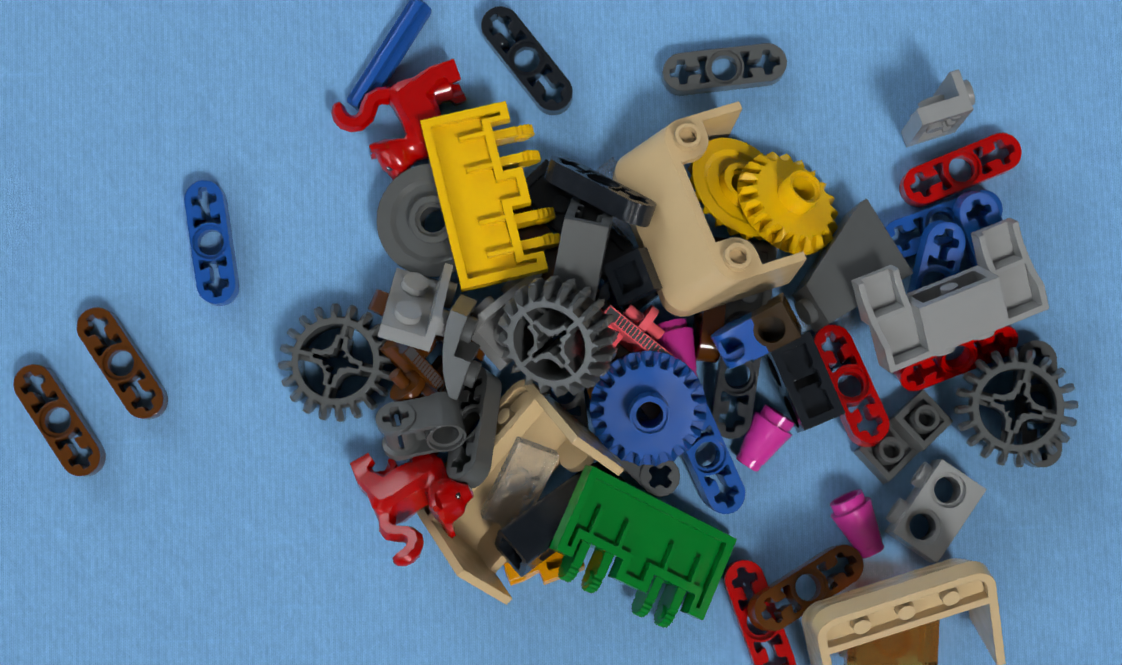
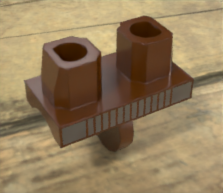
M435 339L433 340L430 352L387 340L380 350L397 367L389 375V378L394 382L390 390V398L394 402L425 397L436 392H447L442 355H439L431 365L426 360L427 356L437 345Z

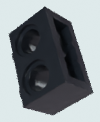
M810 331L802 334L800 338L764 355L791 420L795 423L794 427L797 433L845 414Z

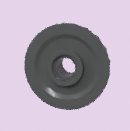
M430 164L410 168L390 183L379 202L377 230L386 253L400 267L409 272L420 273L426 277H438L441 275L445 263L453 265L452 273L457 271L445 225L440 231L435 233L426 231L424 226L427 215L435 211L442 212Z

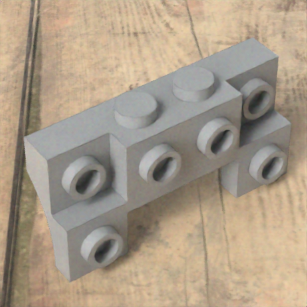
M1007 218L972 232L971 237L977 266L907 294L899 269L893 265L851 280L861 321L869 325L879 366L893 373L932 356L948 355L961 344L971 340L987 339L993 336L998 329L1049 309L1045 285L1030 260L1018 221Z

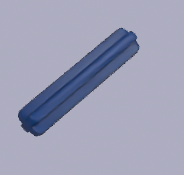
M409 0L347 98V102L359 111L365 94L377 87H385L431 15L432 9L425 2Z

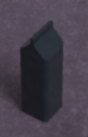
M599 462L590 465L625 482L620 475H616ZM582 471L573 475L498 530L494 543L495 547L521 577L556 552L549 547Z

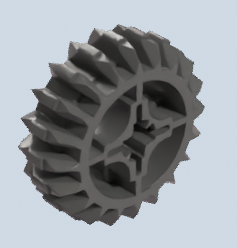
M559 275L551 276L546 281L541 277L534 279L529 285H523L506 302L503 308L506 313L500 317V321L497 323L504 330L499 334L497 341L508 345L504 350L502 358H512L515 364L512 367L511 373L522 371L526 375L524 386L536 381L539 384L540 394L548 392L552 388L557 398L565 395L568 391L574 396L581 393L585 388L589 389L595 386L600 381V376H604L610 370V365L612 364L610 361L616 356L618 350L612 343L617 339L619 332L608 328L613 322L614 315L603 314L600 310L604 306L605 299H599L594 302L589 297L592 286L584 287L579 291L577 290L575 278L568 279L562 283ZM563 330L567 332L561 338L558 337L553 342L549 341L551 337L558 335Z
M335 303L331 305L330 318L326 317L321 307H317L314 309L317 322L313 324L310 319L302 315L299 321L306 328L304 332L300 334L292 328L287 331V334L297 341L294 347L288 344L281 345L280 351L292 355V360L281 361L278 363V367L281 370L293 371V375L285 377L281 382L284 387L298 385V388L290 395V399L293 402H298L304 397H308L303 406L304 412L310 414L319 404V419L326 421L330 416L332 408H335L336 420L344 422L346 419V408L350 407L352 415L359 419L363 416L360 403L364 401L367 407L375 410L378 405L371 395L375 391L383 397L389 395V391L379 384L382 378L392 381L389 378L391 372L385 371L384 367L385 365L394 364L380 350L387 341V339L378 340L379 337L377 335L380 324L369 329L374 316L370 312H366L359 321H356L358 308L350 305L345 317H342L341 307ZM341 328L339 335H336L330 347L323 350L309 348L311 343L322 333L331 329ZM354 330L361 333L368 341L373 354V365L359 361L354 357L352 352ZM344 351L346 354L343 358L347 361L349 360V363L359 367L358 369L348 366L347 368H339L337 374L333 375L331 371L334 368L318 358H338L340 352ZM305 361L319 365L323 370L324 380L322 384L325 387L322 396L312 388L306 377ZM361 376L369 378L365 385L356 393L336 399L338 390H341L344 381L348 377Z
M1016 347L1008 349L1007 362H1003L1001 354L997 350L991 352L990 359L993 367L989 368L985 361L979 359L974 365L982 375L979 378L970 372H966L963 375V379L973 385L971 391L965 388H958L956 390L958 397L968 399V405L955 406L954 413H968L970 420L958 424L959 431H965L973 427L976 434L969 437L966 443L971 447L980 440L984 441L986 444L980 451L982 458L989 457L993 449L998 450L996 464L1005 465L1009 453L1013 454L1015 467L1024 466V453L1029 454L1033 464L1041 463L1042 457L1038 449L1042 447L1047 454L1054 456L1058 451L1050 440L1054 437L1060 442L1067 443L1070 439L1067 433L1059 429L1061 424L1073 427L1077 423V420L1073 417L1064 416V409L1078 408V401L1070 400L1064 402L1062 395L1072 392L1075 389L1074 384L1068 383L1059 387L1056 380L1063 377L1066 371L1063 368H1059L1049 374L1046 371L1052 362V358L1049 356L1041 359L1038 366L1033 364L1035 358V350L1028 349L1025 352L1023 361H1018ZM1006 371H1018L1016 381L1013 382L1011 390L1006 395L990 394L982 391L988 381L995 375ZM1031 376L1038 379L1046 388L1051 399L1052 410L1046 409V407L1040 406L1032 400L1030 395ZM1019 394V397L1024 400L1021 404L1026 403L1027 409L1035 411L1037 414L1031 412L1018 414L1015 420L1012 421V418L1007 415L1010 411L1005 412L1004 405L994 401H1012ZM979 405L987 406V408L995 410L1000 415L1002 420L1000 440L994 437L984 426L980 417ZM1026 420L1048 423L1043 433L1033 441L1021 445L1013 444L1015 435L1018 434L1021 424Z

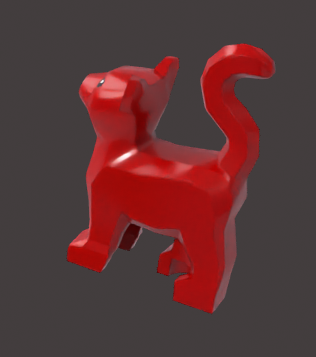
M451 59L430 66L416 76L399 81L390 87H377L365 94L360 104L359 112L356 115H350L341 102H336L331 110L333 121L342 130L348 132L363 131L374 121L379 105H390L398 117L406 136L404 138L384 139L369 145L370 152H372L370 155L371 160L377 159L382 170L388 173L394 180L401 173L410 169L417 161L429 158L420 120L441 116L439 105L442 103L451 102L453 105L458 106L466 102L465 94L460 85L453 84L461 80L455 60Z
M438 452L410 458L409 462L400 466L397 465L395 460L388 459L385 470L377 472L372 469L376 463L369 453L350 463L356 481L362 492L369 498L379 521V532L388 541L406 543V546L392 558L393 563L397 566L405 567L414 563L420 557L424 545L423 535L414 527L399 526L397 524L406 522L417 512L429 505V509L435 519L442 525L447 535L453 538L456 536L454 522L464 514L467 503L474 497L473 491L468 484L459 483L447 475L446 465L437 456Z

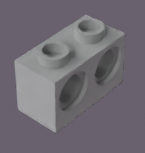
M943 459L932 460L930 464L924 462L918 468L910 481L915 487L906 500L899 498L886 516V520L890 524L884 531L926 561L933 563L939 562L987 490ZM940 478L947 479L953 488L951 498L944 503L939 501L934 493L935 484ZM917 514L923 515L929 525L927 534L920 539L915 538L909 528L911 519Z

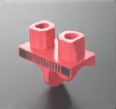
M632 304L625 309L623 315L611 305L602 311L603 314L614 315L613 322L608 328L619 332L617 339L612 343L615 347L620 343L631 353L659 351L672 355L656 342L665 331L653 322L659 313V310L653 305L649 306L643 313Z

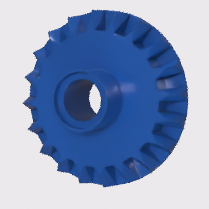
M659 351L633 352L614 361L610 365V370L604 376H600V381L594 386L590 400L591 422L595 434L602 444L621 461L632 462L637 466H658L663 462L675 461L679 455L689 451L695 440L700 437L706 420L707 401L700 380L694 371L680 359ZM646 402H654L661 407V412L655 419L643 420L637 415L639 406Z

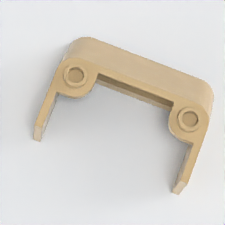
M739 101L673 121L622 156L613 172L614 181L642 194L657 204L648 227L632 224L630 226L639 248L647 247L663 287V289L657 291L663 307L675 316H690L789 284L807 260L804 251L762 264L755 247L747 240L732 237L715 242L684 165L700 159L704 155L710 140L728 138L742 111Z
M525 379L514 383L500 398L491 469L484 482L476 488H472L474 497L467 503L464 514L454 522L456 536L450 538L442 525L431 513L429 505L417 512V515L456 575L505 605L512 600V597L496 575L501 566L507 562L494 544L498 530L507 525L560 464L570 472H580L584 469L585 465L590 466L596 460L618 476L625 470L588 428L546 392L540 394L539 386L532 383L524 386Z
M952 558L819 600L811 604L804 611L801 619L810 664L832 665L830 654L969 611V618L996 665L1006 664L996 582L986 565L978 561Z

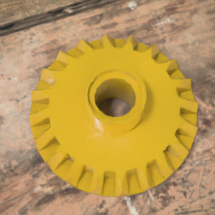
M716 138L708 142L704 155L697 161L691 162L687 169L691 174L690 181L693 189L696 190L695 194L698 201L704 205L703 213L711 214L715 218V227L725 225L730 236L739 233L745 240L755 237L760 241L763 238L750 225L742 211L738 199L737 184L739 175L745 165L759 154L765 155L743 141L732 138Z
M772 151L765 156L759 154L742 169L737 184L738 199L742 211L754 230L774 247L791 254L804 251L805 255L814 254L822 250L833 239L832 235L838 228L835 219L839 213L832 207L835 198L825 192L827 183L819 182L815 177V170L807 171L802 160L793 162L787 153L778 156Z

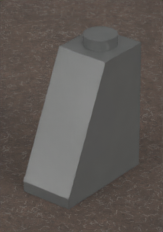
M573 195L564 217L553 276L559 275L562 283L568 279L575 278L577 290L579 291L584 287L592 286L589 297L595 302L614 216Z
M868 199L863 200L844 215L838 224L837 230L832 235L833 239L821 250L792 294L796 301L795 308L797 314L805 324L811 326L814 332L858 307L851 280L889 265L899 269L902 280L913 274Z

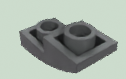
M462 294L450 310L445 328L442 353L447 393L450 398L455 400L458 399L465 386L473 388L482 363L475 361L480 345L471 342L479 318L472 316L477 300Z
M923 389L889 418V431L878 444L872 447L859 446L853 453L882 484H885L898 474L919 452L924 451L953 420Z

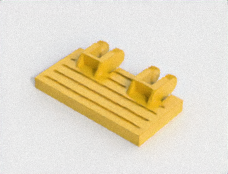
M506 101L420 120L461 292L548 272L544 250L558 247L561 236L557 233H548L520 241L518 229L548 223L555 219L556 216L553 207H545L515 215L513 213V210L531 206L523 168L538 164L541 161L538 150H526L499 157L497 147L526 141L535 135L532 124L493 131L492 127L510 123Z

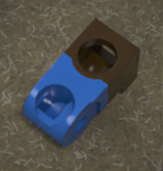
M781 293L768 300L767 304L724 325L710 337L726 367L730 369L752 359L754 361L800 338L802 327L784 293Z

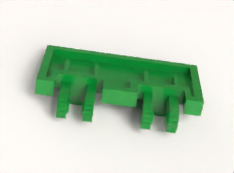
M585 465L549 548L564 555L558 569V578L567 583L577 577L579 568L582 566L589 548L594 549L581 580L582 589L591 594L600 588L612 559L615 557L608 577L637 590L631 604L633 614L641 618L648 615L662 584L665 583L666 586L657 605L658 608L655 610L653 620H655L654 623L656 625L667 628L673 623L675 614L678 612L686 592L687 595L680 611L693 618L704 620L737 539L594 466Z

